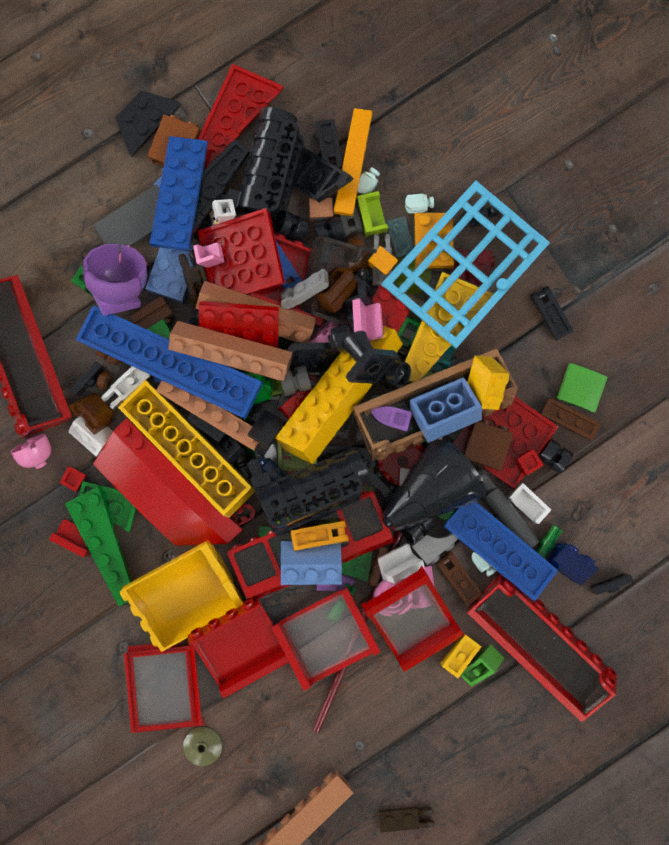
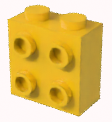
M474 356L467 383L482 409L499 410L500 404L503 401L506 384L509 382V373L493 357Z

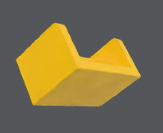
M464 632V636L455 641L440 662L443 668L457 678L460 677L481 648L475 640Z

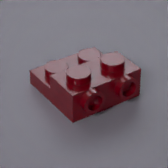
M454 248L465 258L473 251ZM483 250L472 264L489 277L491 275L490 267H494L495 256H492L491 250ZM455 259L453 269H450V275L460 265V263L457 262ZM467 269L458 278L477 287L483 284Z

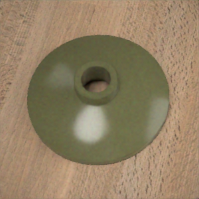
M206 726L196 727L185 737L183 743L184 754L194 765H211L221 754L222 740L214 729ZM204 745L205 750L200 751L198 746Z

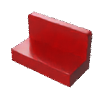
M67 519L62 521L58 531L52 533L49 538L50 541L83 558L88 557L90 553L76 524Z

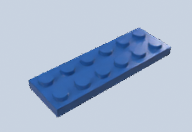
M169 136L150 238V245L152 247L183 251L190 250L208 148L207 141Z
M477 502L457 508L443 525V527L503 577L513 583L515 587L532 601L539 597L559 571Z

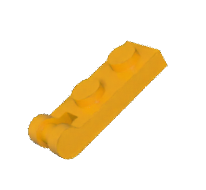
M345 521L291 530L294 551L349 541L348 535L345 534ZM337 529L338 536L333 537L331 530Z

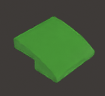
M569 363L557 399L595 413L608 377Z

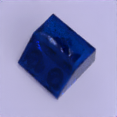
M557 543L546 560L568 579L581 586L598 571L599 567L594 565L596 561L587 555L579 554L578 548L572 544Z

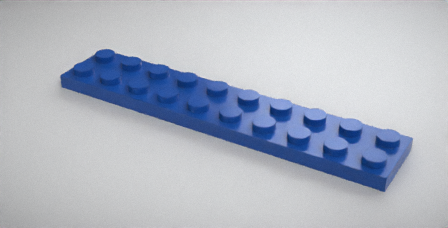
M94 305L76 338L78 342L244 419L247 418L263 385L261 381L226 365L168 350L169 339L114 314L103 316L101 310Z

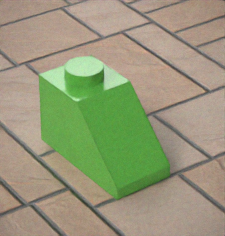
M490 644L474 656L460 676L472 687L494 674L504 660V657Z

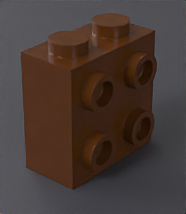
M483 419L473 423L463 454L470 462L501 471L513 433L509 432V428L498 425L497 428L490 426L491 422Z

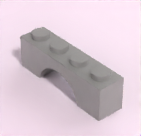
M451 532L442 537H432L423 534L424 537L415 545L412 544L411 547L427 565L429 563L434 564L441 558L439 555L444 550L448 552L455 546L454 542L458 538Z

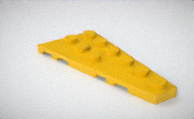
M441 273L435 291L450 276L449 274ZM457 279L442 297L459 311L479 287ZM486 291L467 312L465 317L471 321L494 293ZM437 302L427 312L443 327L453 318ZM423 320L405 360L411 367V376L408 381L411 383L421 380L451 346ZM458 322L450 333L456 337L465 326Z

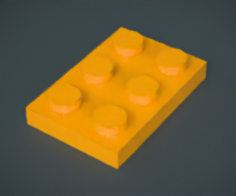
M445 213L414 214L415 246ZM453 218L438 233L442 239L453 229ZM433 240L415 258V268L437 246ZM443 250L428 268L453 269L454 258Z

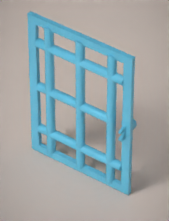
M475 181L381 283V286L387 289L456 349L550 242L478 181ZM477 192L482 197L474 206H471L467 201ZM487 202L504 215L496 225L479 212ZM463 208L467 213L442 239L438 233ZM472 218H475L490 232L465 258L449 243ZM509 221L513 222L527 234L519 244L515 243L501 231ZM496 236L512 252L487 277L472 262ZM433 240L437 246L414 271H411L408 266ZM534 240L538 245L528 254L524 248ZM445 250L460 265L435 291L419 276ZM519 255L524 260L507 280L500 278L497 281L496 287L498 290L471 321L465 317L467 312ZM467 269L483 284L458 311L442 295ZM403 273L408 278L397 288L393 282ZM413 283L430 296L422 307L418 306L404 294ZM436 302L453 316L444 327L427 313ZM460 322L465 327L455 337L450 331Z

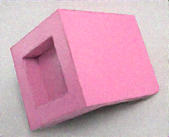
M214 243L205 247L198 244L193 246L197 264L208 268L224 263L220 243Z

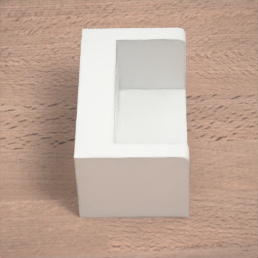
M519 483L516 489H513L506 496L511 503L535 524H539L551 511L523 483Z

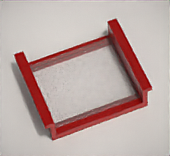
M422 565L416 573L367 603L363 602L361 604L365 614L372 620L404 672L464 636Z
M344 587L280 620L271 627L304 691L311 688L313 683L370 654L374 656L381 652L348 587Z
M183 640L163 652L160 651L158 646L155 647L153 644L127 646L128 651L124 653L131 733L204 726L205 719L201 714L196 650L193 645L190 646L188 640Z

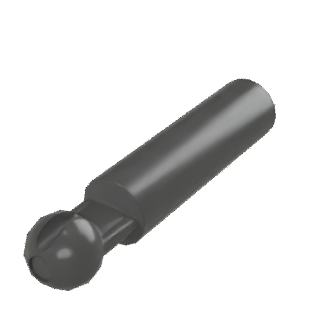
M475 468L479 474L478 482L482 481L486 489V496L483 499L503 525L533 548L540 541L501 489L494 485L488 477L487 471L483 468Z

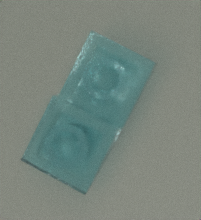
M406 216L387 220L396 258L408 255L413 249V243L409 234Z

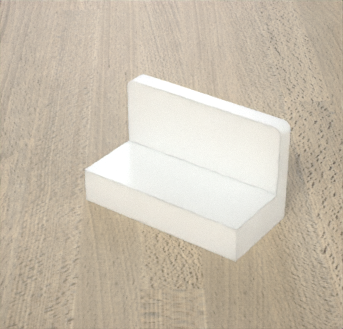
M79 416L73 421L68 432L97 457L113 431L106 427L94 435L85 426V420Z
M408 543L378 558L383 580L394 584L417 572L421 565L423 568L425 567L423 560L413 557L411 546Z

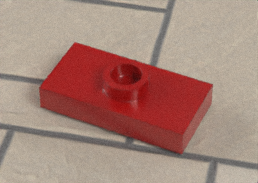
M312 389L303 392L297 391L296 394L279 407L288 420Z

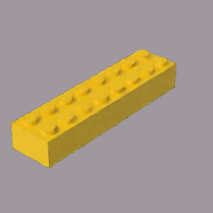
M383 326V338L370 341L374 349L395 350L396 353L403 345L396 330ZM346 351L338 355L275 437L285 451L311 464H314L353 412V407L359 404L373 385L371 383L348 382L345 376L356 362Z
M144 380L118 407L223 516L230 518L255 492L252 484L232 464L230 465L219 451L162 394L158 393L156 388L147 380Z

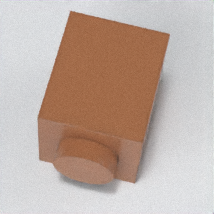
M309 198L310 222H329V219L336 215L334 214L335 204H332V198H326L320 203Z

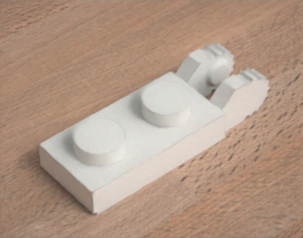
M131 367L110 386L111 388L101 399L105 402L116 393L119 397L109 406L114 410L144 380H148L151 375Z

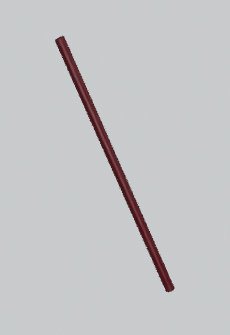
M396 531L393 538L394 542L391 543L387 553L398 548L403 537L400 531ZM381 574L378 583L383 580ZM372 588L367 602L373 599L375 588ZM363 609L362 616L365 622H367L368 617ZM358 625L354 630L344 656L353 652L362 634ZM347 667L337 671L313 727V731L316 733L321 731Z

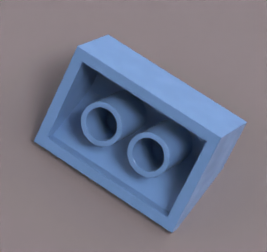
M292 540L281 541V585L342 584L341 543L294 551Z

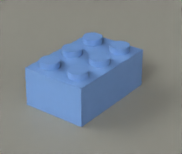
M190 244L189 251L159 248L145 288L148 293L162 296L165 299L182 305L186 304L189 292L178 256L184 253L190 267H193L189 257V252L194 250L193 244Z
M464 377L410 400L412 416L428 443L482 420V406Z

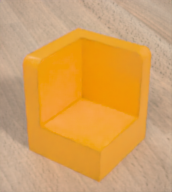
M380 246L368 260L367 265L372 269L376 267L384 275H387L397 265L398 260Z

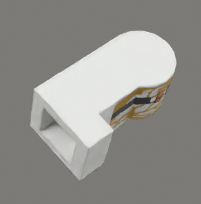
M232 199L213 201V210L210 212L212 226L234 219L236 213Z

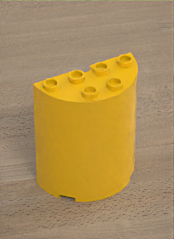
M208 540L126 584L120 591L123 600H128L133 615L142 619L140 621L141 627L151 635L150 640L155 647L158 646L161 652L188 638V634L193 629L207 625L213 618H219L225 615L228 610L236 609L244 603L239 590L232 582L234 579L216 548Z

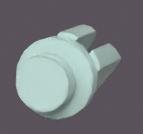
M371 167L369 172L364 171L361 174L358 188L359 195L372 193L378 183L376 177L380 175L377 170Z
M426 194L407 195L405 199V209L409 214L424 213L428 211V206L434 208V198L429 197L427 199Z
M473 552L472 561L481 573L486 570V575L490 576L496 572L493 567Z

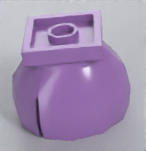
M104 244L90 250L83 261V277L86 288L93 295L103 316L140 307L141 301L138 295L146 284L147 269L145 258L134 248L121 244V262L119 263V244Z

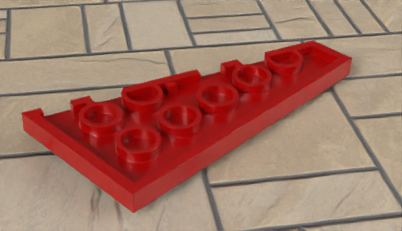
M235 64L231 65L197 139L208 142L204 170L234 139L236 140L260 115L261 109L267 107L283 91V85Z

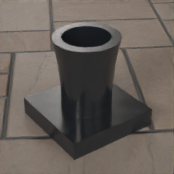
M356 331L350 334L342 344L343 349L356 362L345 376L348 382L376 384L399 357L395 350L374 349L365 331Z

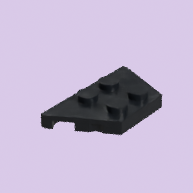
M140 91L115 117L131 157L157 132L163 115H173L181 107L179 101Z
M304 147L301 152L304 155L302 163H298L297 173L294 176L292 185L320 203L350 183L354 178Z
M330 342L294 343L286 350L293 352L290 371H293L294 367L305 365L307 372L311 373L327 371L335 360Z

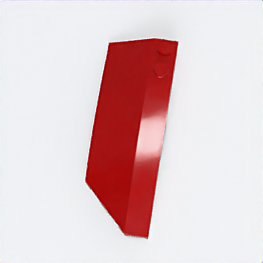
M128 418L112 432L93 463L113 486L175 546H198L207 540L210 544L227 545L243 531L231 518L223 516Z

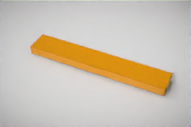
M354 108L342 170L354 179L338 190L334 214L353 217L373 112L371 110Z

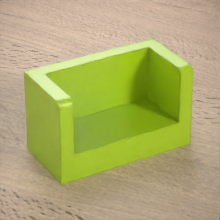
M379 191L357 196L356 202L365 237L385 233L388 230L379 200Z

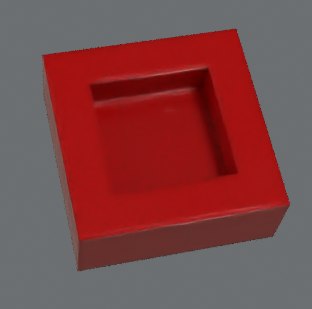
M534 449L516 459L526 476L544 466Z
M68 466L59 483L78 492L87 475Z

